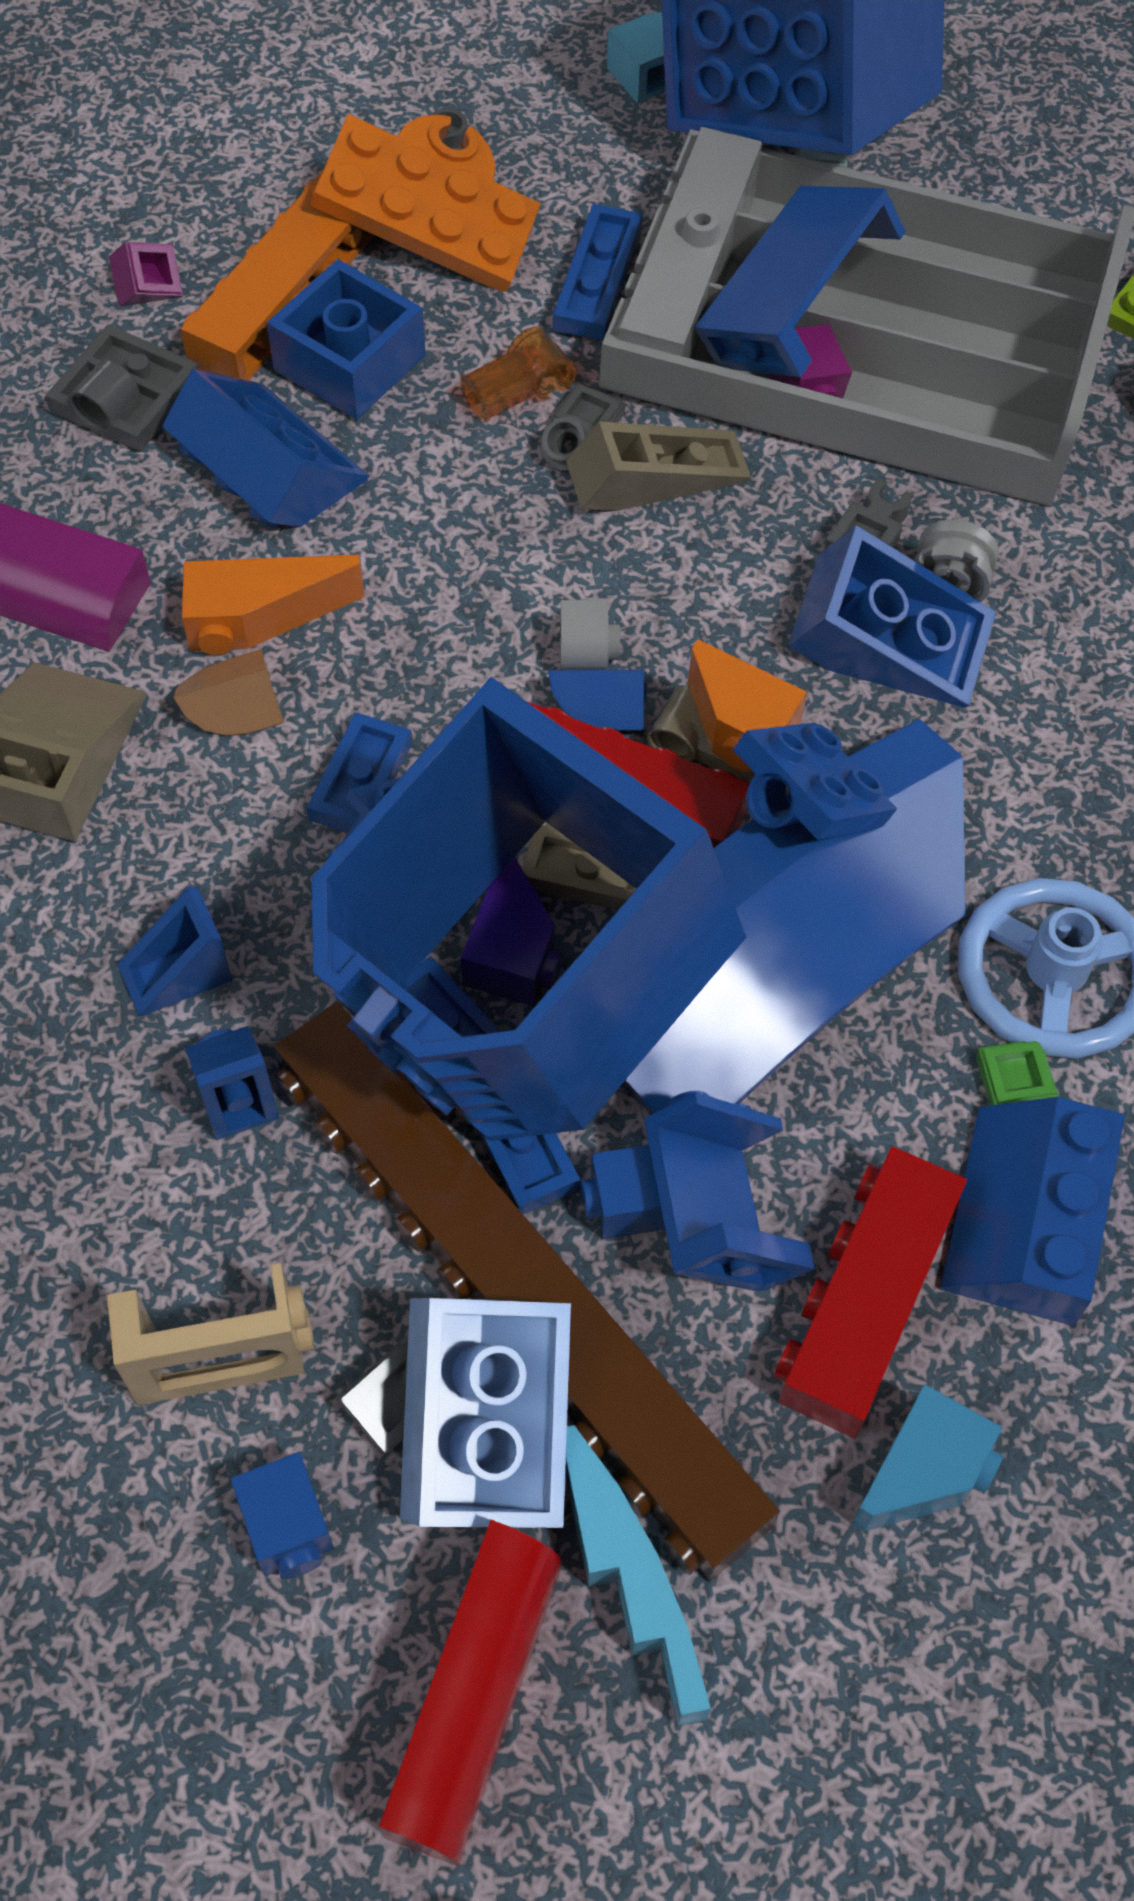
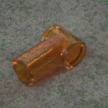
M532 327L520 333L512 341L506 355L460 377L461 391L467 400L468 406L480 419L484 418L487 420L534 395H537L541 400L550 399L548 394L558 389L562 392L568 390L576 378L577 368L576 364L541 327Z

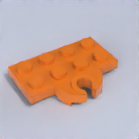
M347 114L315 188L310 206L492 289L507 292L541 203L494 182L496 167L490 146L479 132L469 126L460 144L461 150H456L446 146L441 141L446 138L451 124L450 116H421L408 122L396 136L353 115Z

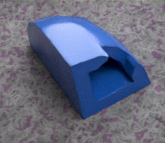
M548 670L552 694L564 712L572 718L598 728L608 727L614 730L644 729V699H646L647 672L645 670Z

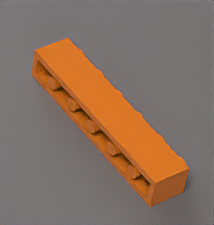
M322 172L315 180L312 179L306 184L297 200L287 211L278 215L270 230L257 244H253L247 250L243 260L227 277L222 278L217 283L214 292L197 311L190 313L184 321L180 330L186 358L198 363L200 370L249 381L271 356L267 322L337 259L350 265L375 236L310 206Z

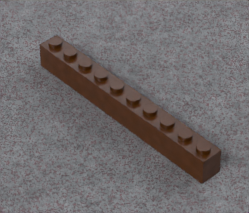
M338 1001L275 1044L273 1047L280 1071L274 1074V1078L284 1095L296 1107L306 1102L318 1116V1119L313 1124L329 1149L335 1154L345 1149L359 1166L353 1170L354 1175L370 1198L378 1203L386 1197L400 1214L394 1221L410 1246L417 1252H420L426 1246L442 1264V1266L436 1269V1272L446 1289L455 1299H467L469 1297L471 1300L571 1304L567 1414L574 1421L572 1425L577 1428L597 1457L600 1459L603 1456L621 1477L616 1482L634 1513L643 1518L650 1512L668 1533L662 1539V1544L674 1562L686 1574L691 1575L698 1569L710 1583L774 1527L780 1513L776 1505L402 1074L397 1075L386 1067L367 1049L368 1046L346 1027L352 1020V1017Z

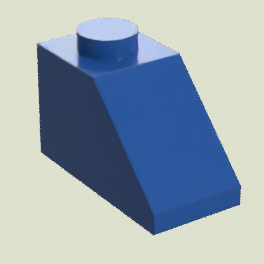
M249 1026L234 1031L231 1029L216 1030L205 1035L198 1043L185 1047L216 1140L279 1119L266 1065Z

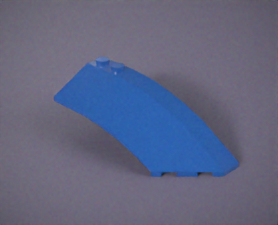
M921 719L848 756L857 767L869 771L878 778L884 787L883 794L897 808L883 827L817 840L802 823L772 829L763 827L752 819L714 848L747 938L623 1082L622 1085L651 1115L669 1106V1101L674 1096L688 1091H704L710 1097L733 1104H740L786 1060L869 989L959 920L965 919L963 756ZM790 793L786 795V800L789 806L791 804Z

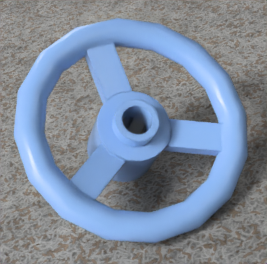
M1036 878L1003 887L974 909L959 938L958 978L972 1010L1000 1038L1010 1043L1036 1041L1041 1044L1046 1056L1079 1059L1116 1048L1134 1033V917L1113 897L1077 881ZM1041 902L1074 906L1048 915L1042 921L1038 931L1008 915L1014 909ZM1092 915L1100 918L1113 933L1102 935L1100 926ZM988 936L1027 957L1026 969L1028 975L1043 990L1039 1028L1016 1018L993 995L983 972V946ZM1130 958L1132 962V990L1122 1011L1103 1026L1078 1033H1067L1071 993L1083 987L1094 966Z

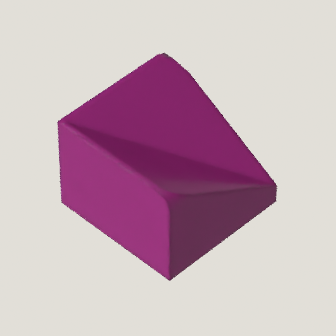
M124 242L109 256L117 301L120 306L183 297L173 244Z

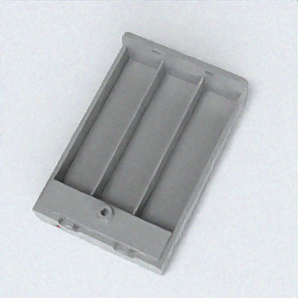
M701 127L700 131L690 129L673 170L672 181L669 180L663 194V203L665 205L659 204L635 262V272H631L626 284L624 296H627V299L621 297L603 340L599 388L1051 507L1085 411L1134 223V206L1123 205L1114 233L1110 234L762 147V141ZM800 186L885 188L906 231L900 240L859 238L794 326V328L824 324L830 325L852 371L844 398L770 379L767 373L732 370L717 366L694 328Z

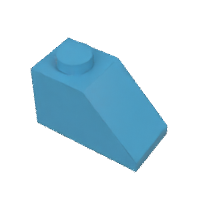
M924 1384L862 1502L852 1525L865 1532L959 1507L972 1488L985 1494L1004 1457L992 1449L1003 1427Z

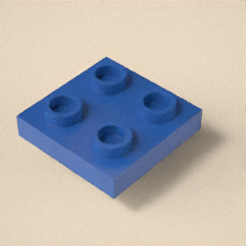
M815 722L747 730L733 748V751L755 773L747 788L746 802L748 811L753 819L763 827L773 829L802 823L817 840L881 828L891 818L897 808L883 794L884 787L878 778L869 771L857 767L841 750L842 743L839 738L828 728ZM786 786L789 789L791 795L790 806L787 803L785 796Z

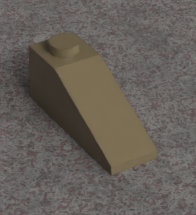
M599 421L566 460L581 509L625 510L743 483L751 479L736 433L731 430Z

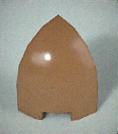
M262 649L233 657L202 669L176 688L173 697L186 718L205 731L225 736L248 734L284 723Z

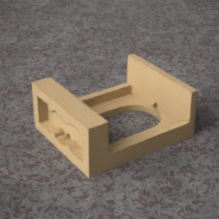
M271 1264L277 1309L163 1331H156L136 1290L107 1295L114 1366L137 1405L305 1374L302 1352L315 1350L310 1315L308 1308H305L301 1285L289 1287L282 1264ZM258 1350L282 1352L163 1375L162 1368L244 1352Z

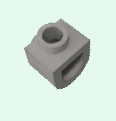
M595 598L561 600L560 670H608V660H619L620 625L608 624V600Z

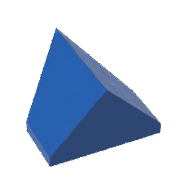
M190 883L178 899L117 964L138 1016L150 1014L232 981L220 935L199 889Z

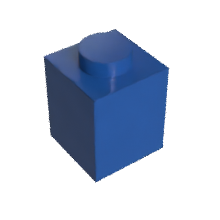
M649 1145L593 1153L591 1178L580 1180L585 1217L587 1220L599 1219L602 1240L665 1230Z
M300 1451L230 1478L257 1561L265 1576L279 1572L281 1579H291L304 1575L323 1563L320 1554L333 1550L334 1546Z

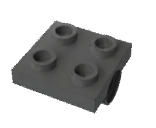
M107 324L49 390L45 398L49 411L141 452L162 427L192 368L200 370L199 364Z

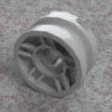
M957 519L941 520L929 525L921 533L914 561L982 602L989 595L999 547L996 539L986 529L972 522Z

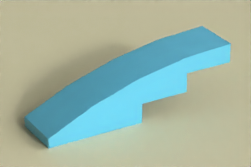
M574 1425L567 1426L565 1476L588 1588L617 1582L632 1656L661 1650L677 1726L707 1720L711 1706L690 1632L659 1556L617 1482Z

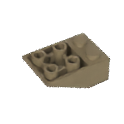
M34 662L0 693V821L76 842L145 700V691Z

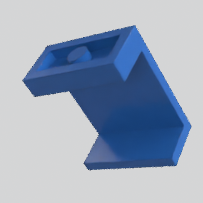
M688 1091L678 1094L670 1099L669 1106L644 1118L674 1274L758 1292L769 1290L815 1269L809 1243L762 1232L758 1224L743 1150L783 1131L781 1118L752 1110L750 1106L745 1104H733L710 1097L704 1091Z

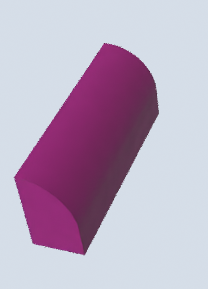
M0 503V616L110 652L151 584L143 550Z

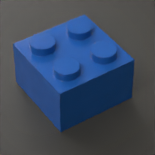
M339 259L332 263L267 322L274 370L356 420L426 356L423 308Z

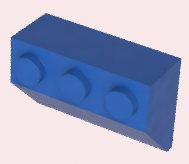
M192 368L162 425L167 432L180 442L178 449L182 454L197 463L207 466L215 474L213 481L219 487L233 495L240 496L251 506L249 513L256 520L271 528H278L280 524L302 527L365 483L370 477L262 383Z
M1061 1097L979 1107L964 1178L968 1180L958 1201L939 1290L1075 1326L1092 1301L1125 1114Z

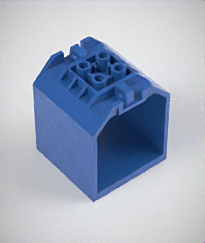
M662 0L667 130L689 133L690 129L700 131L701 127L762 141L765 144L853 155L942 93L945 0Z
M492 677L488 679L312 876L313 973L334 991V996L354 1016L346 1027L368 1046L367 1049L386 1067L397 1075L403 1074L412 1082L417 1092L432 1106L446 1116L456 1107L465 1115L463 1118L490 1141L583 1130L747 938L707 829ZM546 822L635 887L636 891L516 1030L462 1037L408 993L407 979Z

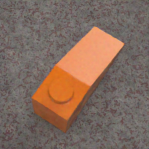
M360 554L184 561L182 621L190 651H203L212 655H222L232 649H249L364 598Z

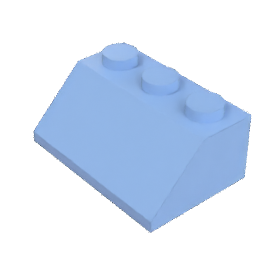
M410 1298L400 1519L419 1527H488L490 1519L510 1527L563 1528L570 1303Z

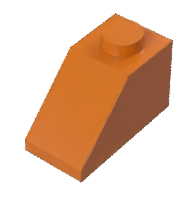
M697 639L691 650L687 683L713 754L720 756L732 768L754 773L733 751V748L747 730L801 724L807 691Z

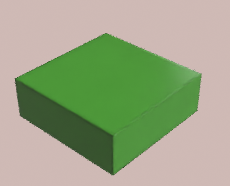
M1021 1041L978 1048L975 1057L989 1105L1059 1097L1045 1050L1042 1049L1040 1043L1036 1041Z

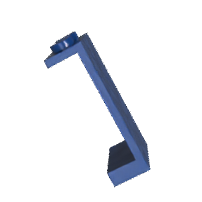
M800 186L694 327L717 366L740 371L794 377L802 376L812 362V359L794 326L859 238L900 240L906 232L886 189Z

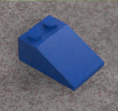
M855 525L818 555L788 647L828 671L966 708L970 704L996 611Z

